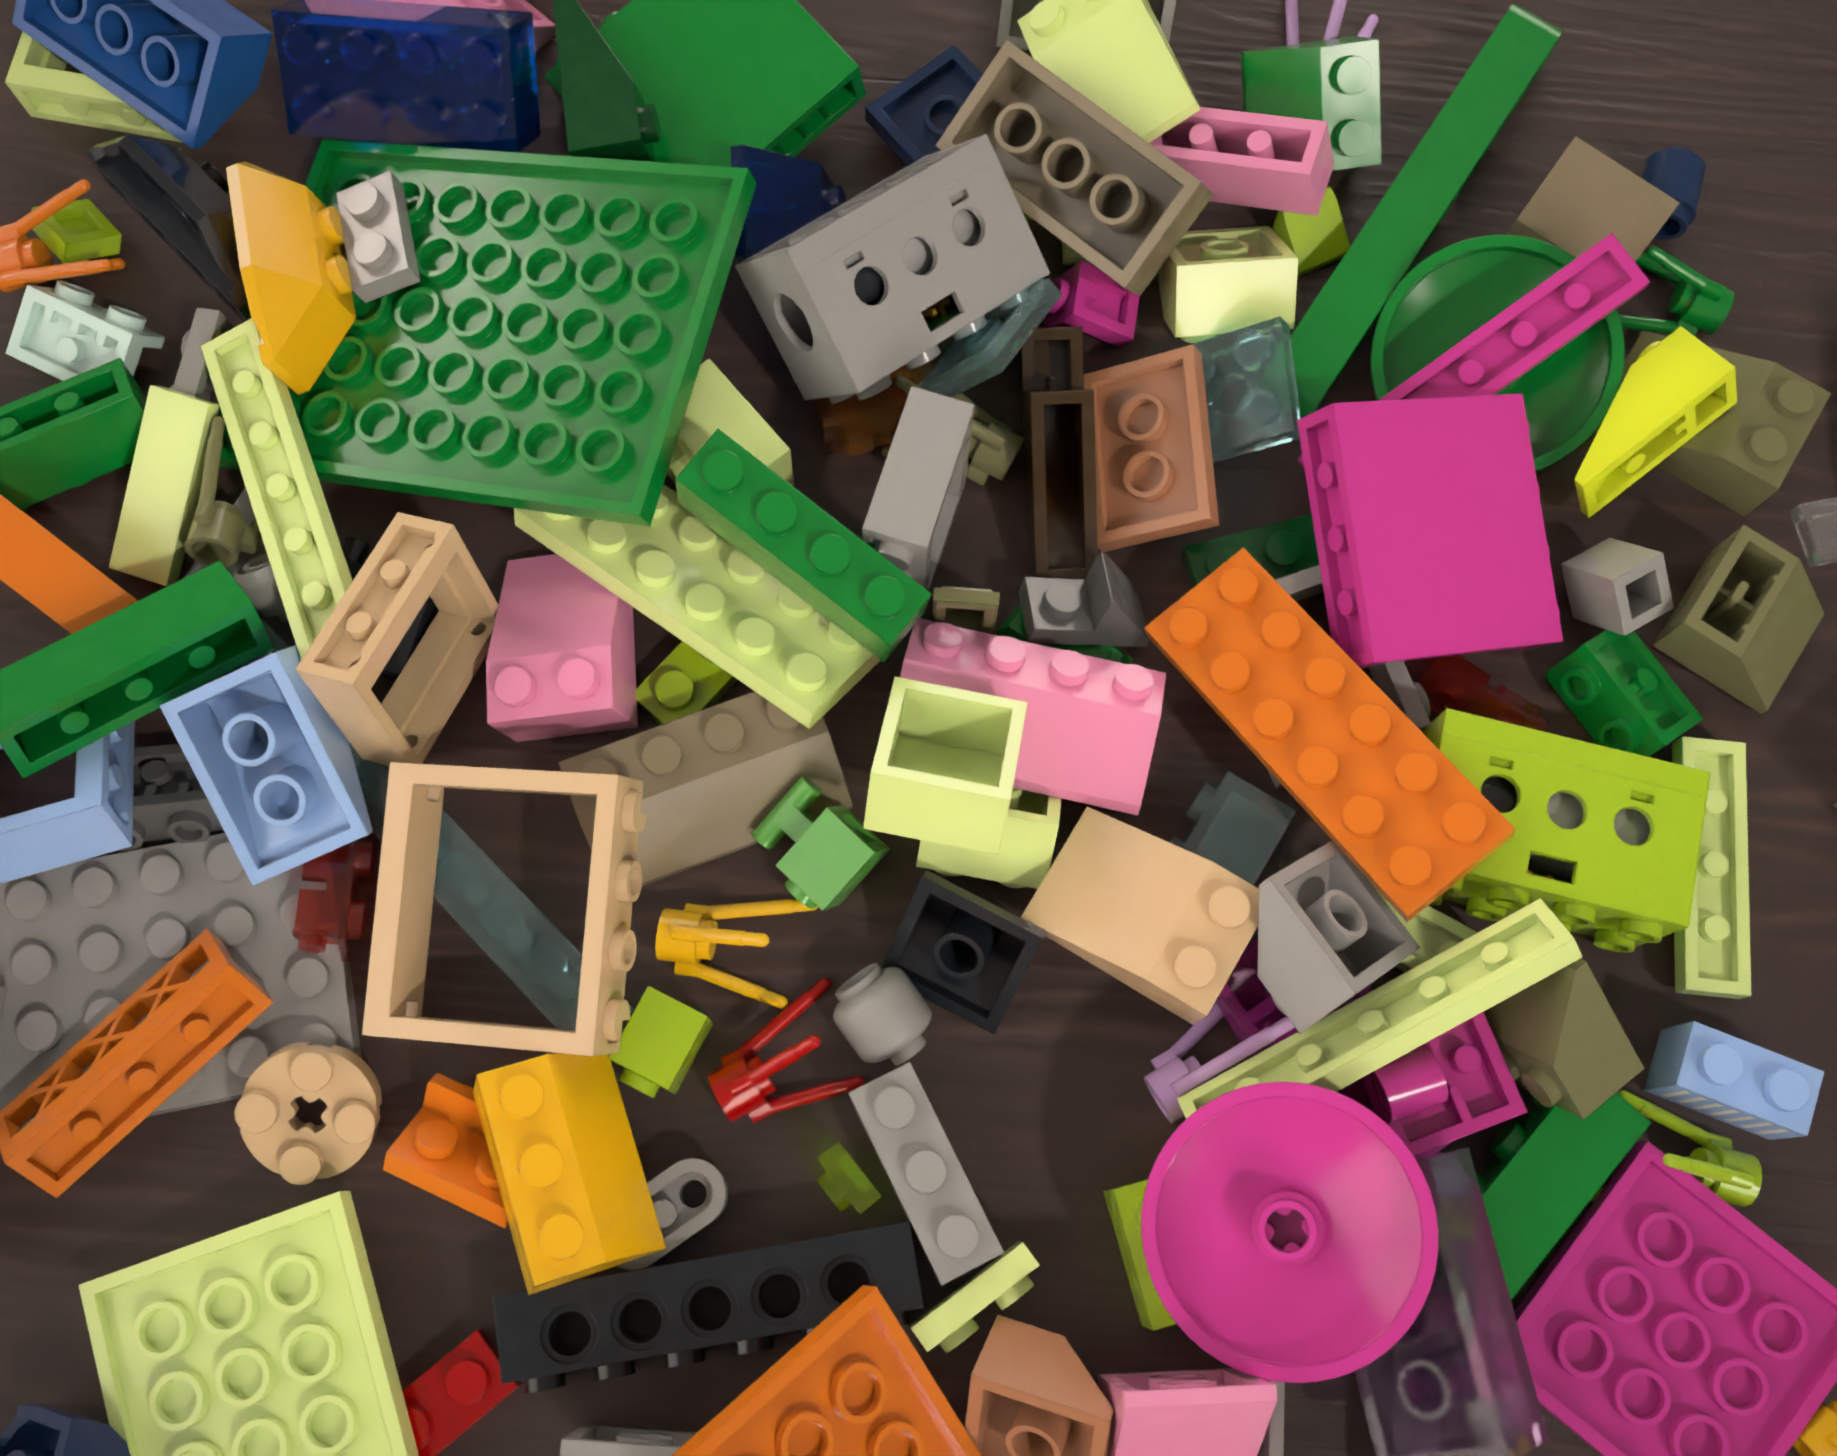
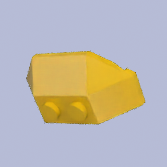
M246 161L236 163L227 167L226 172L240 272L251 318L260 333L261 344L258 345L262 365L296 394L300 395L310 391L356 319L340 214L333 206L326 207L305 185Z

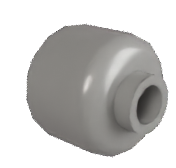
M873 963L849 978L835 992V996L839 1000L833 1014L835 1025L864 1062L879 1063L890 1058L894 1065L897 1066L916 1055L927 1043L922 1033L931 1021L932 1013L930 1006L901 968L894 966L881 969L878 963Z

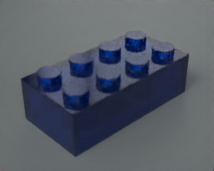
M291 0L271 10L290 135L504 152H521L541 135L532 12L377 0Z

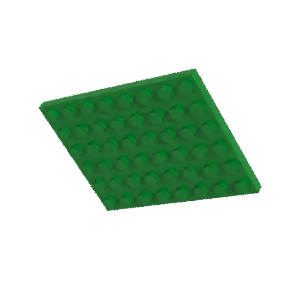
M322 139L305 186L326 207L333 206L339 212L337 192L390 170L403 184L420 281L367 303L352 291L356 319L310 391L298 395L288 387L319 481L650 527L757 184L750 170L739 167ZM219 408L217 416L223 418L221 409ZM225 424L220 467L240 470Z

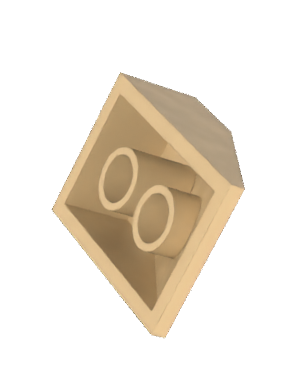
M1086 807L1022 914L1021 919L1045 930V936L1190 1024L1195 1025L1208 1016L1258 927L1259 888L1211 860Z

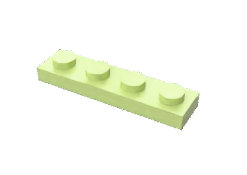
M1681 737L1672 743V763L1711 773L1690 924L1688 928L1674 933L1675 993L1742 999L1751 996L1746 743Z

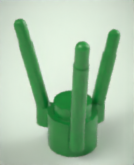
M1655 245L1647 247L1646 253L1643 252L1635 263L1677 286L1668 304V311L1676 314L1675 321L1619 314L1622 328L1671 334L1682 326L1694 336L1697 330L1708 335L1718 330L1731 309L1735 292L1722 284L1704 277Z

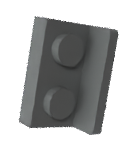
M179 744L134 748L132 846L117 851H132L139 848L175 842L182 844L203 842L211 835L225 833Z

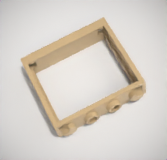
M390 762L362 1035L585 1056L619 1053L623 1020H630V1006L628 1001L624 1000L626 972L634 964L637 947L635 934L630 930L632 904L640 895L643 879L641 865L636 861L638 836L645 829L648 814L641 813L643 781L615 774ZM444 788L597 797L576 1030L422 1017Z

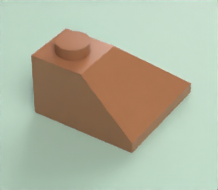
M997 1315L970 1379L965 1430L982 1456H1107L1114 1409L1065 1336Z

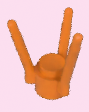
M79 180L18 221L0 226L1 291L12 292L26 288L27 285H37L50 280L124 269L125 261L121 258L87 260L54 265L52 255L45 243L38 238L30 239L25 235V233L89 191L91 184L88 180Z

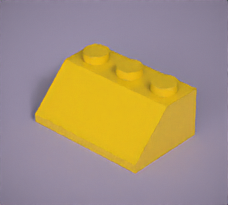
M563 1053L546 1054L476 1075L473 1094L528 1295L666 1249L612 1063L608 1059L609 1054L599 1056Z

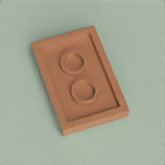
M1192 344L1084 374V389L1094 390L1098 549L1102 552H1107L1219 526L1202 353Z

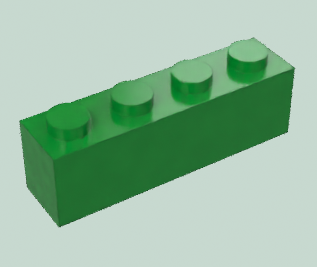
M121 358L0 407V494L23 511L37 502L68 489L83 486L94 478L133 462L147 398Z
M719 428L675 478L679 504L882 662L887 660L923 615L932 595L929 591Z
M218 561L1 669L0 745L24 779L160 708V705L216 679L274 647L252 601L222 562Z
M1617 1092L1584 1120L1556 1105H1553L1551 1108L1545 1107L1531 1095L1530 1100L1536 1104L1522 1123L1514 1120L1496 1136L1489 1148L1495 1156L1480 1174L1476 1171L1470 1172L1451 1192L1448 1201L1454 1207L1438 1225L1436 1271L1427 1297L1463 1330L1486 1333L1652 1123Z

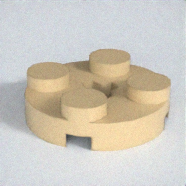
M310 1042L287 1045L267 1057L246 1082L242 1097L234 1111L235 1121L240 1127L242 1138L249 1151L262 1165L274 1173L281 1174L282 1178L288 1183L305 1185L313 1182L315 1179L329 1178L346 1171L360 1160L375 1138L380 1120L381 1087L369 1065L356 1053L347 1048L334 1044L331 1048L322 1045H308ZM302 1096L309 1103L316 1101L318 1098L324 1101L327 1106L321 1115L324 1124L315 1126L311 1122L303 1123L296 1116L299 1107L294 1100Z

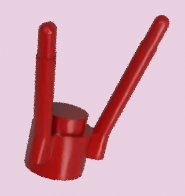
M821 978L741 1047L721 1057L723 1067L707 1075L710 1086L721 1108L731 1122L748 1114L755 1124L773 1113L838 1096L865 1085L864 1077L857 1075L770 1099L767 1098L769 1094L777 1091L771 1075L818 1048L821 1044V1038L817 1035L809 1036L764 1062L759 1055L751 1058L831 987L832 983L829 978Z

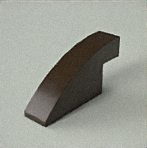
M1082 326L1029 328L1025 330L1017 341L1021 436L1025 438L1022 443L1024 481L1034 577L1085 579L1098 555L1094 390L1084 389Z

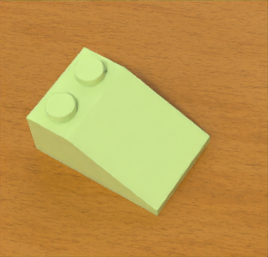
M1044 0L1037 4L1032 11L1017 20L1033 59L1148 143L1201 110L1148 0Z

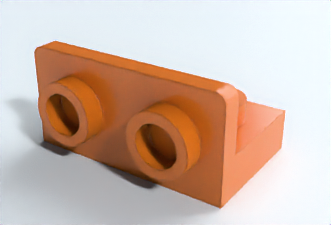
M436 1073L427 1084L422 1108L387 1150L383 1170L506 1229L509 1222L473 1094L474 1088Z

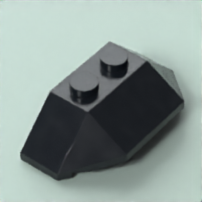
M131 135L95 145L85 152L86 156L112 190L243 322L251 319L240 272L231 201L227 195L229 186L217 169L207 160L198 166L178 146Z

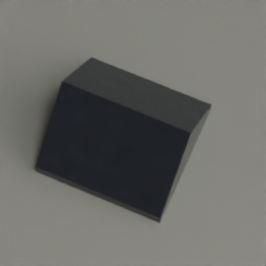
M926 870L917 886L881 969L894 966L901 968L924 999L995 1034L1046 931Z

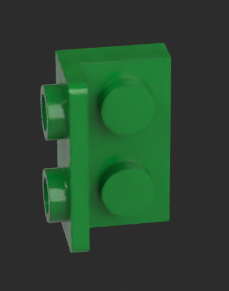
M1605 630L1584 643L1545 674L1546 679L1597 745L1649 757L1703 720L1702 716L1635 631L1623 636Z

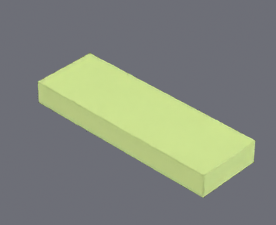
M150 385L109 568L164 586H170L178 582L185 555V543L193 521L203 478L211 422L218 414L219 404L163 386Z

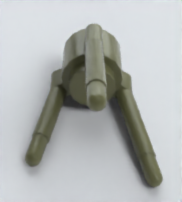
M901 375L897 376L894 380L895 385L907 394H909L911 386L926 390ZM942 378L937 379L934 383L935 388L945 396H948L954 388ZM961 391L950 396V398L975 405L969 458L972 461L968 464L966 478L982 486L989 475L1003 481L1025 438L1012 432V427L995 419ZM890 446L882 449L883 457L887 458Z
M216 416L211 422L200 495L185 543V550L192 559L201 564L210 566L221 561L227 568L236 563L240 551L250 554L256 552L261 533L256 518H254L249 526H246V523L243 521V513L239 508L228 502L215 501L225 427L224 419Z

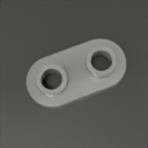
M684 1159L673 1164L647 1182L666 1249L618 1265V1267L627 1270H637L652 1266L720 1217L727 1204L728 1186L725 1177L716 1166L701 1159ZM700 1181L706 1188L707 1196L702 1205L691 1208L683 1201L682 1192L689 1182Z

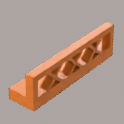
M206 928L0 1111V1151L4 1164L57 1199L274 1003L269 993L235 964L222 940ZM209 959L210 962H208L201 970H199L190 979L191 974H193L200 966H202ZM147 1015V1018L136 1027L137 1023ZM91 1063H93L92 1066H91V1068H89V1069L82 1075L83 1071H84ZM37 1112L36 1116L20 1130V1127Z

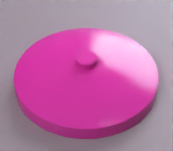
M1299 1082L1259 1083L1225 1093L1206 1103L1192 1113L1167 1140L1154 1163L1144 1193L1141 1219L1143 1251L1150 1277L1164 1307L1185 1334L1205 1352L1240 1372L1258 1378L1289 1383L1318 1382L1352 1373L1372 1363L1394 1346L1411 1327L1423 1308L1432 1286L1438 1256V1224L1431 1191L1419 1164L1402 1139L1379 1116L1354 1099L1327 1088Z

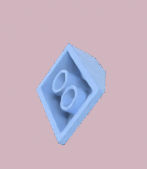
M296 645L272 653L160 705L252 886L373 832L349 741L295 670L301 661Z

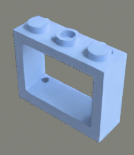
M135 721L76 751L74 798L0 818V884L132 846Z

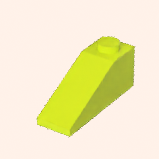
M1682 326L1664 340L1656 341L1647 346L1641 352L1636 362L1630 366L1574 478L1580 511L1588 518L1593 516L1737 403L1735 366Z

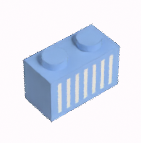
M1692 1021L1661 1029L1643 1091L1768 1140L1808 1136L1824 1071Z

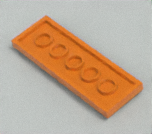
M1244 547L1144 627L1146 635L1406 922H1409L1514 836L1515 828Z

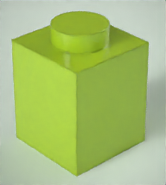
M648 986L621 1034L620 1052L610 1054L608 1059L624 1068L618 1080L653 1099L660 1087L675 1095L713 1023L708 1016Z

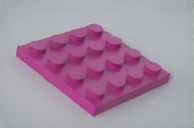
M1638 1141L1484 1351L1481 1358L1601 1456H1786L1837 1382V1289L1694 1176L1664 1165L1662 1158L1665 1154L1649 1141Z

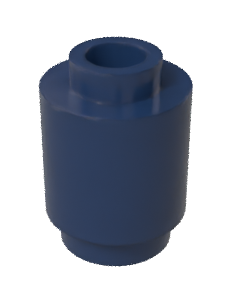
M1681 146L1667 147L1653 153L1645 161L1641 178L1680 202L1653 239L1670 240L1678 238L1686 232L1687 226L1692 224L1696 218L1706 164L1701 157L1688 148Z

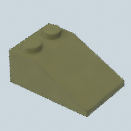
M1644 330L1638 335L1624 359L1620 386L1630 366L1636 362L1641 352L1650 344L1662 341L1667 336ZM1708 346L1735 366L1737 403L1656 467L1745 517L1780 488L1831 393L1776 362ZM1601 424L1598 426V428H1597L1594 432H1596V433L1598 432V430H1599Z

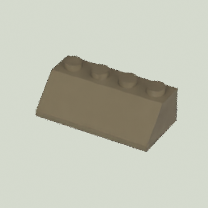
M755 691L558 762L562 772L615 774L643 781L641 813L648 814L645 829L638 836L636 859L642 868V886L758 844L752 836V832L802 775L811 779L822 791L807 809L815 819L827 807L844 805L848 810L853 808L824 717L808 729ZM570 795L580 826L592 852L597 797Z

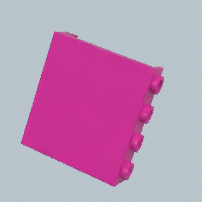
M1523 394L1332 403L1297 420L1330 635L1336 644L1361 669L1384 663L1514 649V651H1522L1563 641L1560 611L1556 600L1550 563V550L1546 539L1540 490L1536 478L1529 435L1530 429L1526 417Z

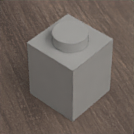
M1609 537L1561 564L1571 613L1574 619L1625 636L1674 608L1663 552Z

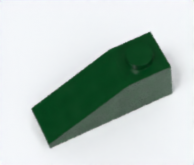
M552 0L568 152L571 156L655 162L653 143L661 142V127L655 105L645 104L633 79L578 1Z

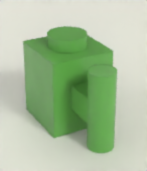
M802 775L752 832V836L760 845L768 850H772L785 834L795 842L775 866L788 877L785 886L799 902L811 909L818 906L824 911L839 906L890 848L871 830L863 829L864 824L844 805L827 807L815 819L807 809L822 791L811 779Z

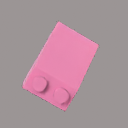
M557 554L508 560L486 659L487 724L516 742L637 728L633 607Z
M1234 1368L1098 1374V1387L1114 1409L1107 1456H1257L1278 1401L1276 1384L1240 1372Z

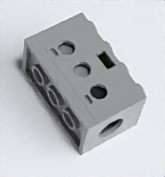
M987 134L922 157L735 265L804 400L828 397L831 404L843 401L854 394L857 395L859 400H864L880 393L893 383L889 374L904 365L910 370L931 361L941 353L937 344L951 335L954 340H958L982 329L988 323L984 316L986 313L996 307H999L1000 311H1004L1028 300L1033 296L1030 286L1050 274L1049 268Z

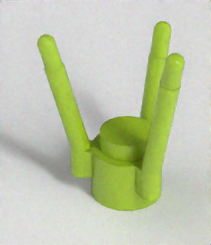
M1626 1090L1618 1091V1094L1642 1115L1703 1147L1693 1150L1689 1157L1672 1153L1665 1154L1662 1158L1664 1165L1691 1174L1728 1204L1747 1207L1754 1202L1759 1194L1762 1183V1167L1759 1159L1752 1154L1733 1150L1732 1140L1728 1137L1709 1133ZM1599 1188L1590 1201H1595L1603 1188Z

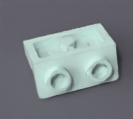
M58 280L55 288L27 285L5 354L62 381L118 358L122 359L131 375L134 376L143 347L162 349L165 336L146 328L147 318L143 315L115 305H109L108 309L93 303L95 294L90 290Z

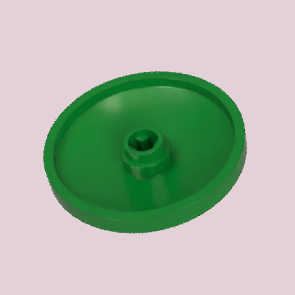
M1499 234L1466 239L1449 245L1424 259L1397 285L1388 298L1378 319L1370 355V378L1375 401L1381 399L1575 260L1576 257L1555 245L1535 238ZM1617 309L1496 394H1523L1536 473L1555 465L1578 449L1604 420L1619 390L1624 369L1625 345L1622 324Z

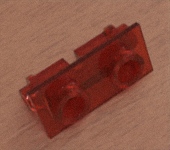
M1461 655L1433 658L1427 667L1428 670L1418 681L1427 694L1430 709L1438 715L1449 708L1543 732L1548 730V727L1545 726L1548 719L1539 714L1541 710L1539 705L1531 704L1503 684L1496 691L1486 686L1491 676Z
M362 837L303 864V881L325 882L327 886L326 890L300 889L295 926L292 932V936L298 939V950L306 953H323L326 950V944H338L341 962L349 961L351 940H363L367 900H357L359 878H371L375 853L374 839Z

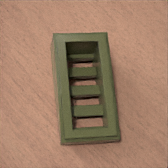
M953 586L934 587L932 621L945 622L957 627L994 635L1000 592H993L991 589Z

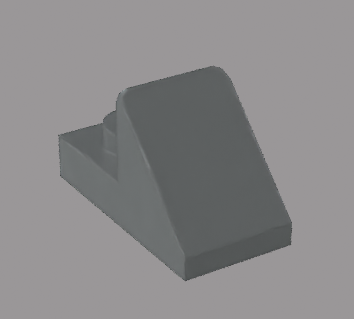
M1104 552L1098 553L1085 579L1025 577L1018 591L1027 642L1146 647L1150 641L1144 629L1147 625L1138 588Z

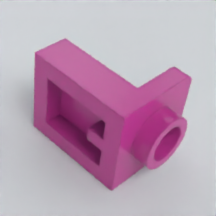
M1081 260L1060 277L1053 278L1048 284L1042 298V309L1046 311L1043 328L1082 326V332L1121 348L1134 338L1140 296L1122 287L1096 266Z

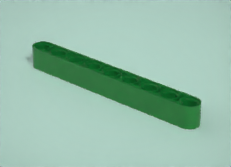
M1514 3L1511 5L1270 366L1255 393L1257 397L1296 420L1319 409L1381 314L1388 298L1406 276L1560 39L1563 30Z

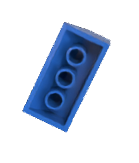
M16 0L12 20L14 26L192 149L201 148L258 89L273 34L224 0Z

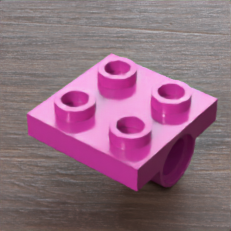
M1484 1012L1361 1078L1375 1114L1396 1132L1413 1156L1527 1113Z

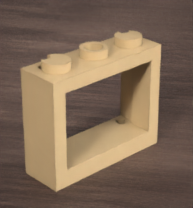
M398 512L295 669L362 759L390 766V762L422 764L488 653L499 605L455 526ZM430 595L439 611L381 704L371 688Z

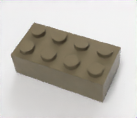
M1007 39L935 145L940 150L987 134L1021 210L1122 287L1138 296H1141L1214 195L1200 180Z

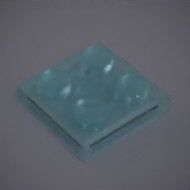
M1281 316L1193 344L1202 353L1213 463L1300 439L1297 420L1301 419L1290 326Z

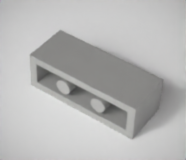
M908 1062L849 1092L851 1103L938 1283L942 1286L1003 1254L1004 1251L911 1063Z

